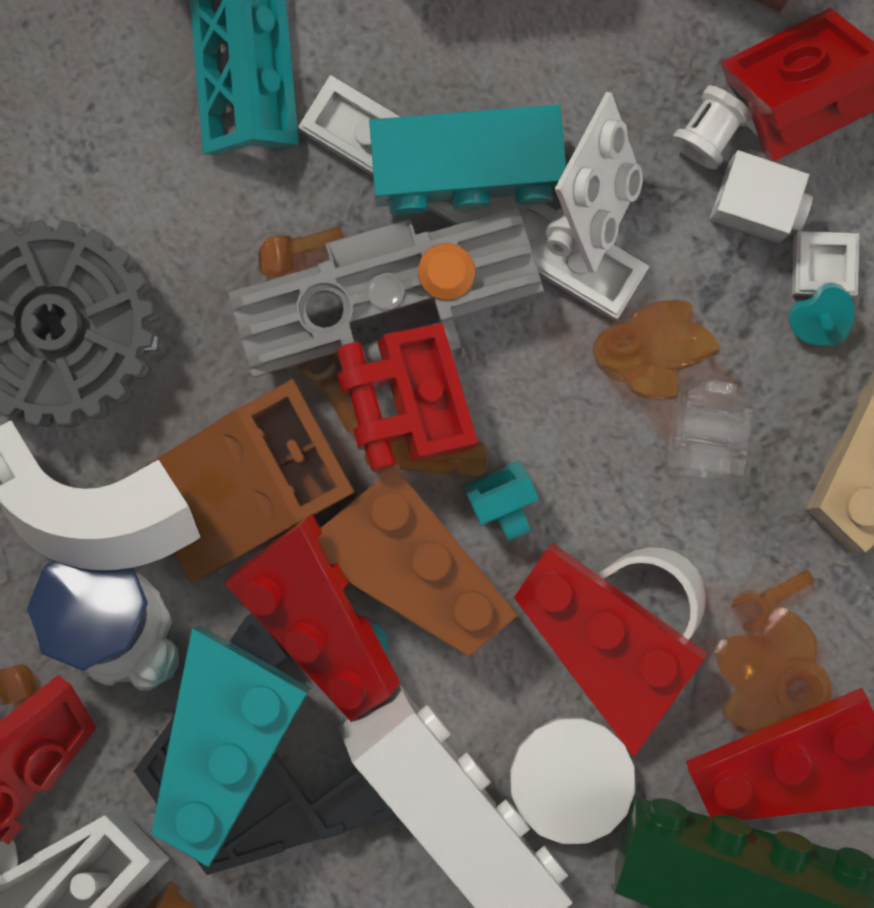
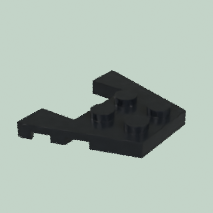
M252 613L246 616L229 641L272 666H276L289 656ZM174 716L134 770V773L156 804ZM275 752L215 859L209 867L199 861L197 863L206 875H210L284 852L286 849L308 842L343 834L350 829L373 822L385 821L396 814L358 769L320 797L310 801Z

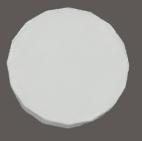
M583 717L555 718L536 728L519 744L510 767L511 796L522 819L540 836L561 844H587L611 833L627 815L635 794V769L625 745L604 725Z

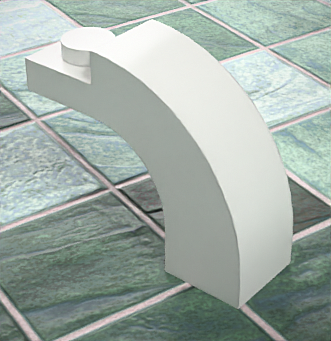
M11 420L0 426V481L2 483L0 485V506L17 534L32 548L46 557L81 569L119 570L157 561L201 538L188 504L159 460L108 486L89 489L69 487L58 483L42 471Z

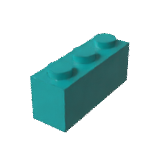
M561 104L369 119L376 206H389V213L393 215L423 213L427 211V203L452 201L453 209L456 210L480 209L490 206V198L515 196L516 204L519 205L548 203L554 200L553 193H556L555 187L566 168Z

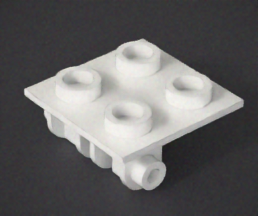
M610 92L605 93L555 187L562 209H558L546 230L548 238L546 245L553 254L566 257L570 252L581 253L590 273H595L605 251L614 245L618 235L619 224L630 202L635 201L639 196L643 182L642 169L636 162L628 140L626 124L621 120L615 100Z

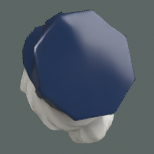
M55 560L44 566L27 607L41 654L80 669L87 676L104 685L112 686L116 682H131L137 689L149 691L174 677L179 666V653L175 644L166 639L172 625L170 613L160 597V592L145 577L136 573L134 567L119 570H90L65 565Z

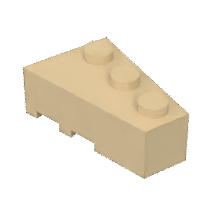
M874 371L868 384L864 386L856 402L857 407L842 438L838 440L805 509L850 553H866L874 545Z

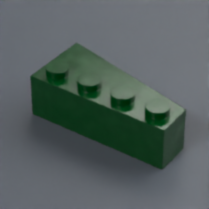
M635 797L615 860V894L651 908H874V859L865 852L854 848L845 847L834 850L812 844L807 838L794 832L780 831L774 834L751 828L744 821L730 815L710 817L691 812L673 800L657 798L649 801Z

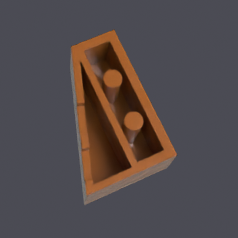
M395 467L320 528L322 534L317 538V541L329 564H339L349 583L468 657L518 616Z

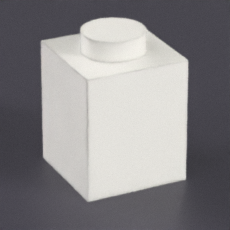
M737 150L728 162L709 220L779 244L790 234L791 229L801 231L813 200L812 195L804 193L810 174Z

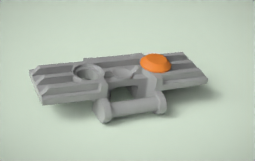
M518 206L430 233L427 231L415 235L411 220L408 218L361 234L325 243L330 258L329 261L319 263L318 266L228 292V296L252 377L256 378L337 354L339 347L355 342L352 334L354 327L368 323V318L415 305L416 308L433 305L439 320L435 324L443 323L451 351L460 349L461 346L453 319L544 292ZM328 292L341 299L344 311L342 318L337 324L322 328L314 325L309 320L307 308L314 296ZM379 340L362 345L367 364L382 361L377 344Z

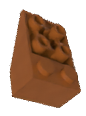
M293 379L239 407L149 463L151 464L157 460L160 461L188 504L201 538L174 552L191 584L282 536L311 513L315 518L357 495L299 386Z

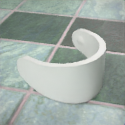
M643 548L624 555L598 573L604 579L629 564L637 563L654 564L664 568L678 579L688 595L690 620L683 636L689 640L699 626L705 611L706 593L704 582L694 565L679 553L665 548Z

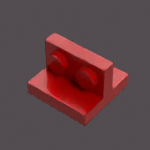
M828 8L721 62L727 83L747 101L762 151L772 162L874 112V41L832 8Z

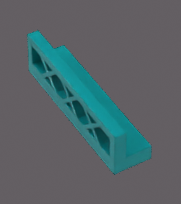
M189 0L203 154L218 156L248 146L283 150L299 145L286 0H222L217 12L212 9L211 0ZM223 40L228 43L229 60L221 74L217 68L216 54ZM230 101L234 106L236 132L223 135L222 114Z

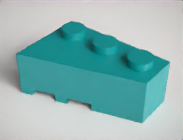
M203 626L192 628L151 835L209 867L219 853L311 687Z

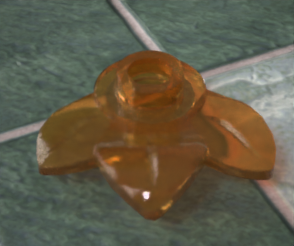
M665 300L641 308L628 323L617 324L605 329L596 338L593 345V353L597 366L609 378L625 382L632 393L646 399L670 400L676 399L679 393L677 371L701 363L719 354L720 345L712 333L704 326L690 321L693 314L691 303L681 300Z
M778 606L771 608L765 622L762 637L735 635L715 643L714 651L718 667L725 678L737 688L729 697L722 713L738 726L749 730H761L780 722L784 718L788 719L831 700L832 685L827 672L816 663V636L798 615L788 609ZM803 677L809 685L808 695L800 701H794L788 694V686L793 679Z

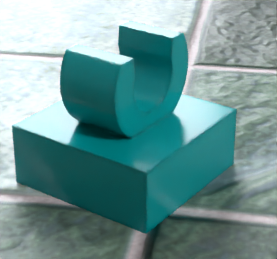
M519 460L462 485L471 508L481 525L497 518L508 541L531 532L521 507L539 500V497L529 475Z

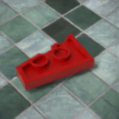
M311 513L239 567L224 584L352 722L391 697L401 682L368 619L355 614L343 591L348 581L339 564H329L317 541L322 531Z
M554 543L545 550L513 597L633 757L708 654Z
M59 675L0 721V842L2 841L8 845L23 827L18 818L39 791L50 790L97 728L72 685Z
M859 688L687 760L686 764L709 816L730 815L740 820H750L874 805V711L863 688Z

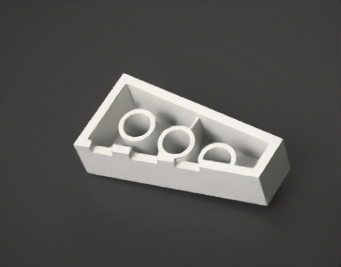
M399 684L391 697L352 722L348 719L338 727L354 766L475 908H567L572 904L571 899L561 885V882L568 877L567 872L545 845L537 852L534 851L523 837L530 830L528 825L506 799L499 805L496 804L484 789L491 783L487 775L467 752L459 758L445 741L452 734L429 705L420 710Z

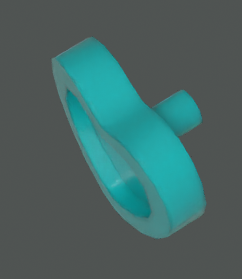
M834 282L823 284L817 289L812 298L796 302L788 312V322L793 333L802 341L818 346H833L842 343L848 337L855 318L854 303L849 292L842 285Z

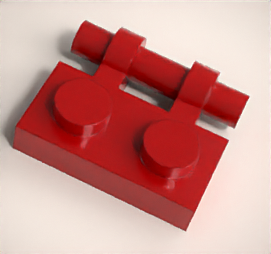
M443 323L384 334L377 342L382 361L367 364L360 342L345 344L337 349L342 367V372L337 377L342 394L350 395L358 426L353 429L358 449L366 451L371 472L387 470L396 465L390 444L392 441L405 439L412 463L471 450L478 444ZM389 384L398 415L383 418L374 388Z

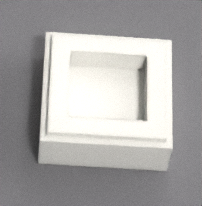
M797 231L793 235L792 296L813 297L820 286L832 282L842 285L849 292L851 298L858 296L859 233Z

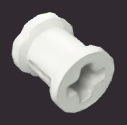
M709 85L701 96L703 103L686 128L677 129L671 139L674 145L687 157L706 168L715 170L723 162L721 152L738 127L746 126L752 117V113L743 102L727 91Z

